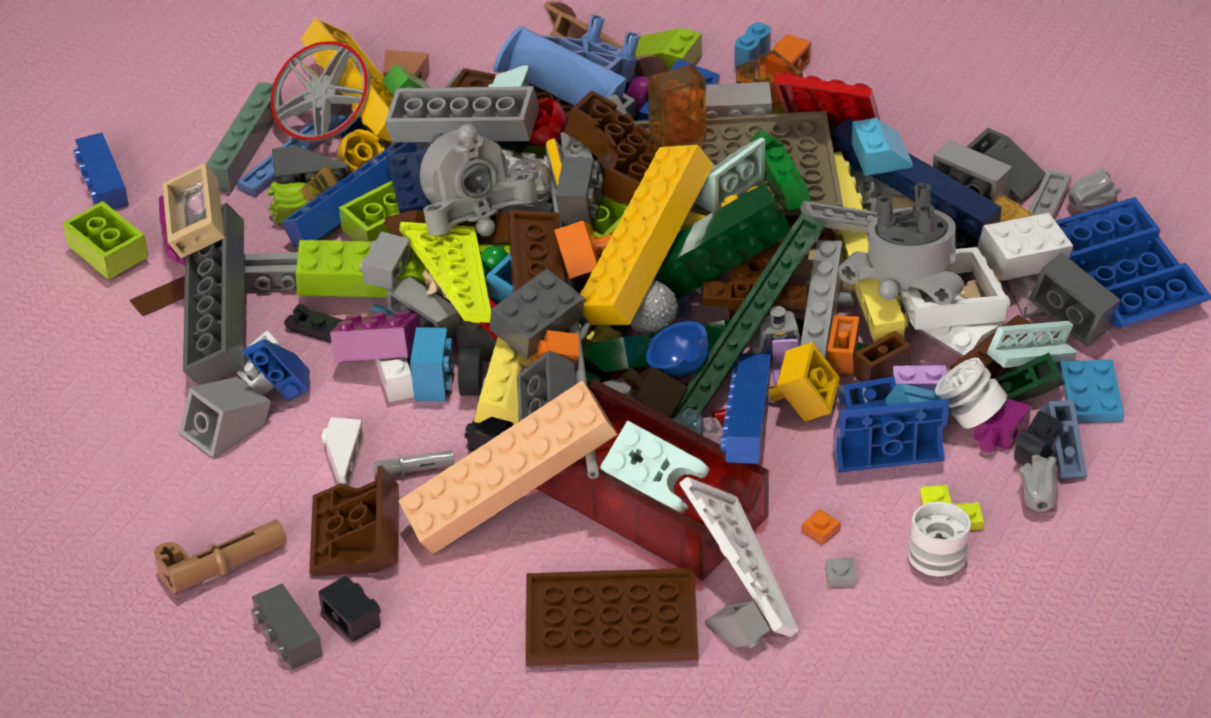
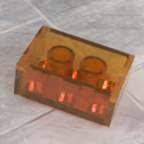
M689 64L648 77L649 134L658 148L684 146L705 139L706 79L693 64Z

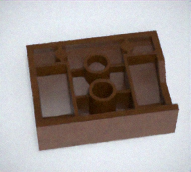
M382 465L377 467L376 480L369 484L354 488L340 483L313 495L309 573L312 576L372 573L398 562L399 485Z

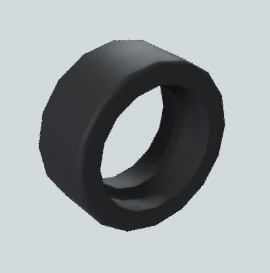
M460 347L458 356L459 394L461 396H480L483 387L482 348Z

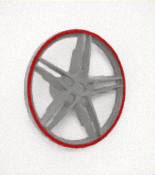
M323 41L299 50L280 69L272 87L271 110L276 123L289 136L303 142H322L340 135L357 120L368 100L370 75L367 65L354 49L340 42ZM337 50V53L329 62L321 77L302 61L305 57L319 51ZM350 56L356 61L361 70L363 78L362 90L337 86ZM296 64H299L312 77L309 82L296 69ZM293 70L307 91L280 106V93L283 83L289 72ZM339 92L361 94V97L341 95ZM358 103L354 112L343 124L328 132L331 115L340 112L344 104ZM313 108L315 135H305L296 132L287 125L284 119L293 115L297 116ZM321 110H322V113H321V130H322V134H320V129H319V126H320V114H319V111H321Z

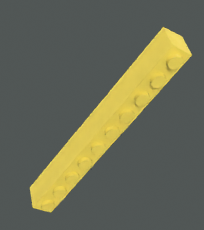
M835 152L834 157L843 207L863 210L861 193L856 192L855 177L850 176V164L848 160H844L842 152ZM832 229L836 241H842L844 261L856 251L868 253V234ZM870 277L852 283L873 342L894 331L904 339L905 328L908 327V318L906 312L901 311L902 305L899 294L892 300L883 299L878 291L881 282Z

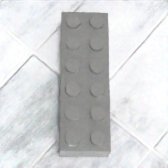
M533 86L396 88L385 123L392 142H432L435 134H446L459 130L460 126L464 124H472L476 128L477 134L491 141H530L539 111V104Z

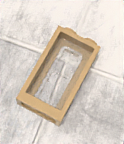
M206 163L162 183L168 244L180 258L225 238L218 178Z

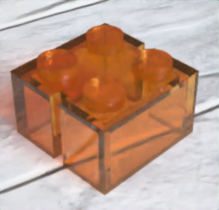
M772 50L757 57V78L756 61L754 59L737 66L736 83L769 82L772 109L782 105L773 83L775 73L791 72L798 77H803V72L778 52Z

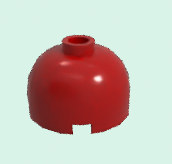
M551 98L540 100L538 102L539 111L529 142L537 146L546 147V141L555 139L557 143L561 141V133L565 131L567 125L566 112L555 100L553 101Z

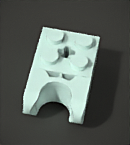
M629 421L625 424L600 466V469L612 479L678 515L685 513L687 504L675 495V482L679 477L687 474L704 478L710 470L701 460Z

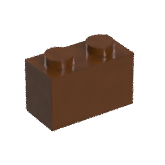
M894 331L854 353L853 376L860 382L893 377V366H910L911 345Z

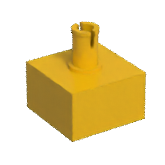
M810 342L786 351L777 385L769 387V395L774 402L786 398L802 420L807 422L832 412L840 377L815 344Z

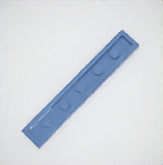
M339 113L331 115L328 132L346 121V117ZM320 115V126H319L320 134H322V130H321V115ZM314 121L299 133L315 135ZM291 138L281 147L298 146L313 151L324 141L310 143ZM272 154L237 181V189L256 197L270 186L273 181L275 182Z

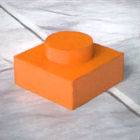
M819 509L802 523V532L819 543L824 544L840 530L841 522Z

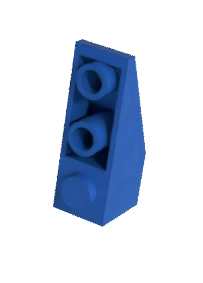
M266 339L243 349V354L287 401L309 391L310 369L295 353Z

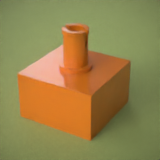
M584 220L554 230L569 279L578 283L588 280L613 233L596 239L593 226Z

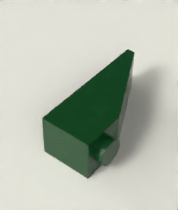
M1050 353L994 378L1007 394V399L1017 402L1043 395L1065 384Z

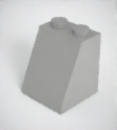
M238 377L189 387L179 433L212 458L217 457L266 424L271 401Z

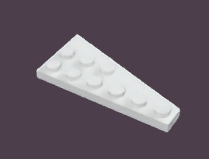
M686 477L679 484L719 544L721 552L728 558L764 614L770 628L775 633L789 637L799 632V629L738 497Z

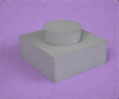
M854 558L826 559L825 567L828 587L856 586Z

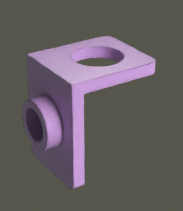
M798 339L772 341V369L775 385H777L785 353L787 350L799 346Z

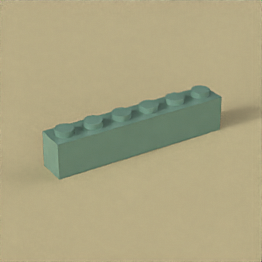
M257 83L207 162V166L218 178L219 190L232 191L275 121L271 110V91L273 87L271 83ZM280 93V106H282V105H283V102H282V96H281V93Z

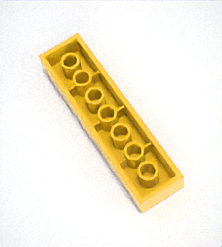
M315 17L302 36V42L305 46L323 41L340 42L354 49L363 58L370 75V92L366 105L360 114L361 122L372 130V133L379 138V141L383 142L386 140L391 145L395 142H392L385 123L394 96L382 82L384 76L348 32ZM324 50L311 55L316 58L314 61L325 70L337 53V50ZM350 56L337 86L362 90L363 78L361 70L356 61ZM342 92L343 95L361 97V94ZM351 103V105L353 106V111L356 109L358 103Z
M699 145L659 147L655 153L654 159L645 172L640 185L634 192L633 198L624 211L616 229L613 231V235L591 272V276L584 289L580 293L584 297L582 315L591 325H630L714 165Z

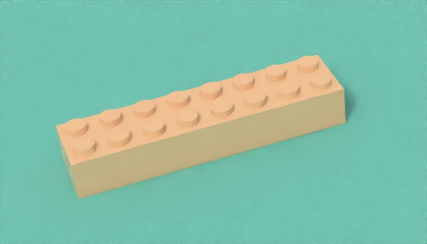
M581 381L400 499L399 503L419 541L432 554H435L618 434L594 394Z

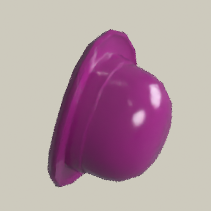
M655 74L652 78L639 76L631 81L626 95L635 100V108L639 112L658 87L660 82L659 74Z

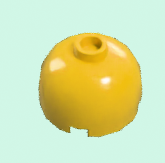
M358 129L347 134L339 143L337 160L347 163L348 175L385 150L384 146L381 148L378 142L379 138L373 133Z

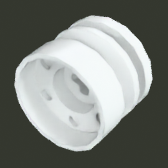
M971 358L955 366L939 381L935 388V393L940 399H948V408H952V415L962 428L966 429L975 427L992 417L1002 407L1007 398V394L995 379H990L991 373L987 368H984L985 366L979 358Z
M930 502L919 506L913 513L911 522V536L908 549L910 563L917 570L932 576H949L959 572L964 567L967 556L971 526L968 514L960 507L945 502Z

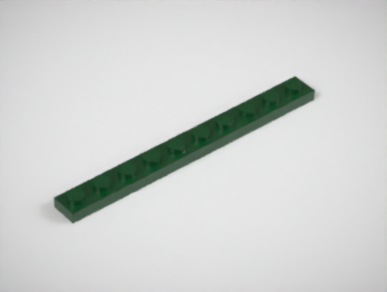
M801 213L707 355L706 361L688 384L685 393L668 420L669 423L690 434L824 230V224Z

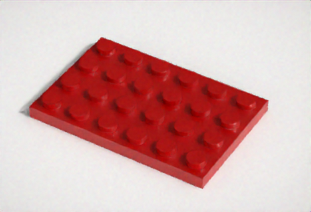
M791 72L775 73L773 83L784 113L826 111L830 132L848 118L853 121L872 118L880 120L873 90L866 84L856 83L855 85H849L837 79L823 81L816 76L804 78L798 77Z

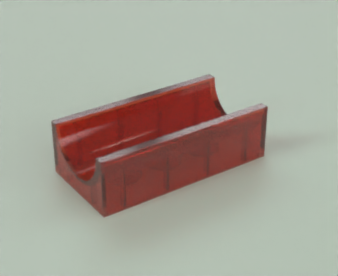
M594 380L589 385V389L596 397L618 434L596 448L599 476L595 479L588 477L586 457L584 456L536 487V489L676 567L694 568L695 577L703 581L727 557L721 552L719 544L679 483L686 477H689L738 497L754 531L769 516V470L756 463L726 462V452H721L720 444L600 381ZM627 421L701 460L709 467L710 470L704 478L687 474L679 477L675 482V495L687 504L684 514L600 469Z

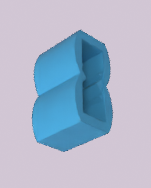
M755 22L747 28L746 34L740 36L735 41L734 67L736 69L749 73L758 67L760 60L764 59L766 53L771 51V26Z

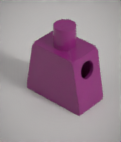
M1006 398L1005 403L992 417L974 427V439L980 441V448L986 452L993 451L995 446L1010 449L1018 440L1022 430H1026L1030 425L1031 405Z

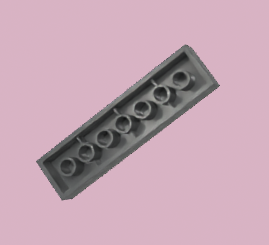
M228 203L221 205L225 238L185 256L183 372L198 385L216 382L244 368V219ZM206 213L190 220L189 226L207 218Z

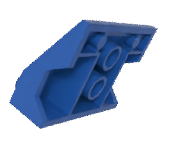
M948 399L839 411L833 431V453L838 472L945 461L942 436L943 427L947 426Z

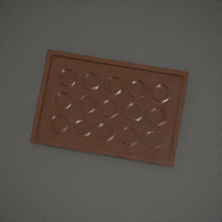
M694 568L526 573V666L699 660Z

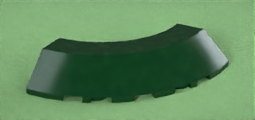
M731 320L702 324L708 335L709 352ZM659 332L582 345L583 356L605 373L649 366L646 359L649 348L648 344L651 341L650 339H653Z

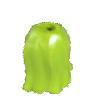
M273 181L268 190V196H274L269 208V213L274 214L272 217L273 221L281 225L282 220L308 203L301 192L306 185L314 198L317 197L315 189L304 182L279 184Z

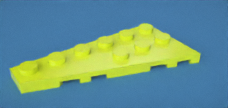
M400 222V232L405 238L410 239V246L463 320L473 323H490L491 308L475 227L453 226L449 232L433 236L428 234L426 223Z

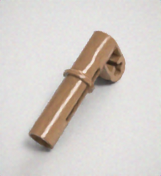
M275 519L218 545L212 543L208 546L207 550L191 557L177 543H162L154 550L159 578L170 591L176 594L214 576L227 575L228 570L286 545L287 538L282 525Z

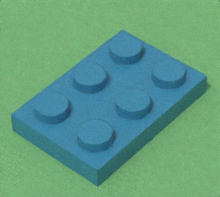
M1113 360L1060 361L1059 369L1065 382L1063 385L1065 400H1074L1078 423L1123 421L1124 411Z

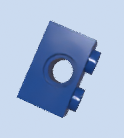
M895 377L837 386L841 411L886 405V397L896 386Z

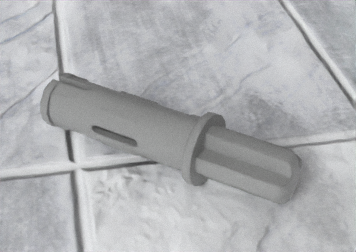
M452 450L408 457L399 455V458L375 461L374 472L376 475L377 467L381 465L390 475L401 474V476H404V473L451 467L454 465V456Z

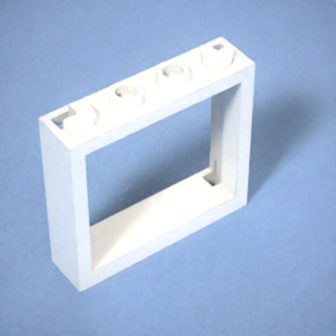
M977 247L956 249L958 259L944 269V271L952 273L972 272L986 297L957 299L948 305H940L937 302H924L917 288L910 287L905 292L899 291L901 304L915 330L1006 321L1007 307H1010L1009 297L1004 294L1001 283L997 282L994 271L989 268L985 256H982Z

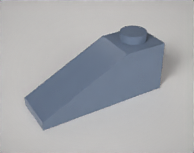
M1074 400L1048 401L1040 411L1062 421L1064 424L1051 446L1053 452L1050 456L1056 458L1057 474L1060 479L1086 478L1087 472Z

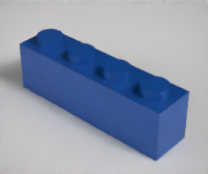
M103 133L75 139L77 149L73 150L76 163L79 164L87 190H90L93 205L103 201L112 209L128 206L126 187Z

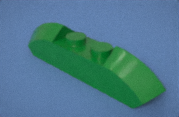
M758 130L749 143L761 137L765 139L766 178L786 212L800 209L803 201L811 202L808 189L801 174L782 142L777 137L763 130Z

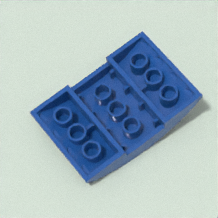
M1136 197L1056 220L1058 226L1073 245L1069 259L1120 299L1110 324L1124 328L1211 300V294L1187 263L1180 264L1159 237L1160 228Z

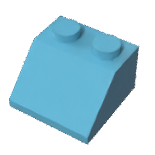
M878 118L853 122L852 145L865 176L913 167V163L898 131Z

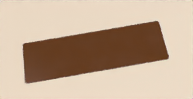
M185 276L130 299V302L142 316H145L184 298Z

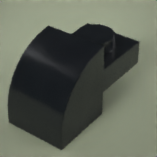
M1038 410L1027 431L1022 430L1017 440L1014 451L1015 462L1021 466L1027 463L1032 465L1033 455H1039L1042 458L1048 459L1053 452L1051 446L1064 426L1062 421Z

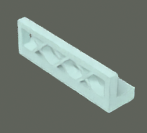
M1069 321L998 327L987 354L1003 368L1021 366L1047 353L1051 354L1056 363L1060 361H1074L1078 352L1066 343L1073 324ZM1060 331L1058 337L1053 339V337ZM1043 332H1045V334H1043L1038 340H1036V338H1037L1040 334H1042ZM1027 333V336H1025L1020 342H1018V340ZM1005 335H1010V337L1002 343Z

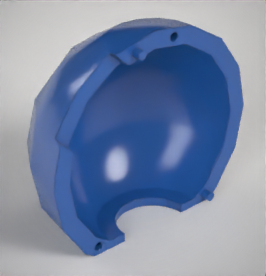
M684 321L664 328L653 339H650L646 359L650 367H655L673 378L689 376L703 365L709 353V339L705 327L699 322Z

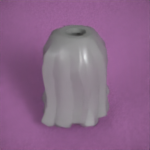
M1099 167L1095 173L1082 177L1073 183L1068 193L1070 205L1075 210L1086 212L1118 202L1117 194L1121 193V188H1112L1114 183L1110 180V174L1104 171V168Z
M1033 455L1032 465L1027 463L1019 469V475L1023 483L1024 502L1027 508L1044 512L1052 509L1057 504L1058 468L1055 464V457L1050 456L1047 459L1039 455Z

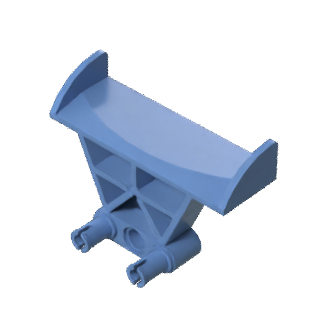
M598 15L590 16L587 33L582 36V39L538 35L519 26L503 44L497 55L493 71L501 73L524 65L529 66V83L574 106L591 90L605 98L616 94L620 101H622L626 83L631 82L637 62L635 52L640 35L636 36V33L626 32L622 50L602 41L600 34L605 18H601Z

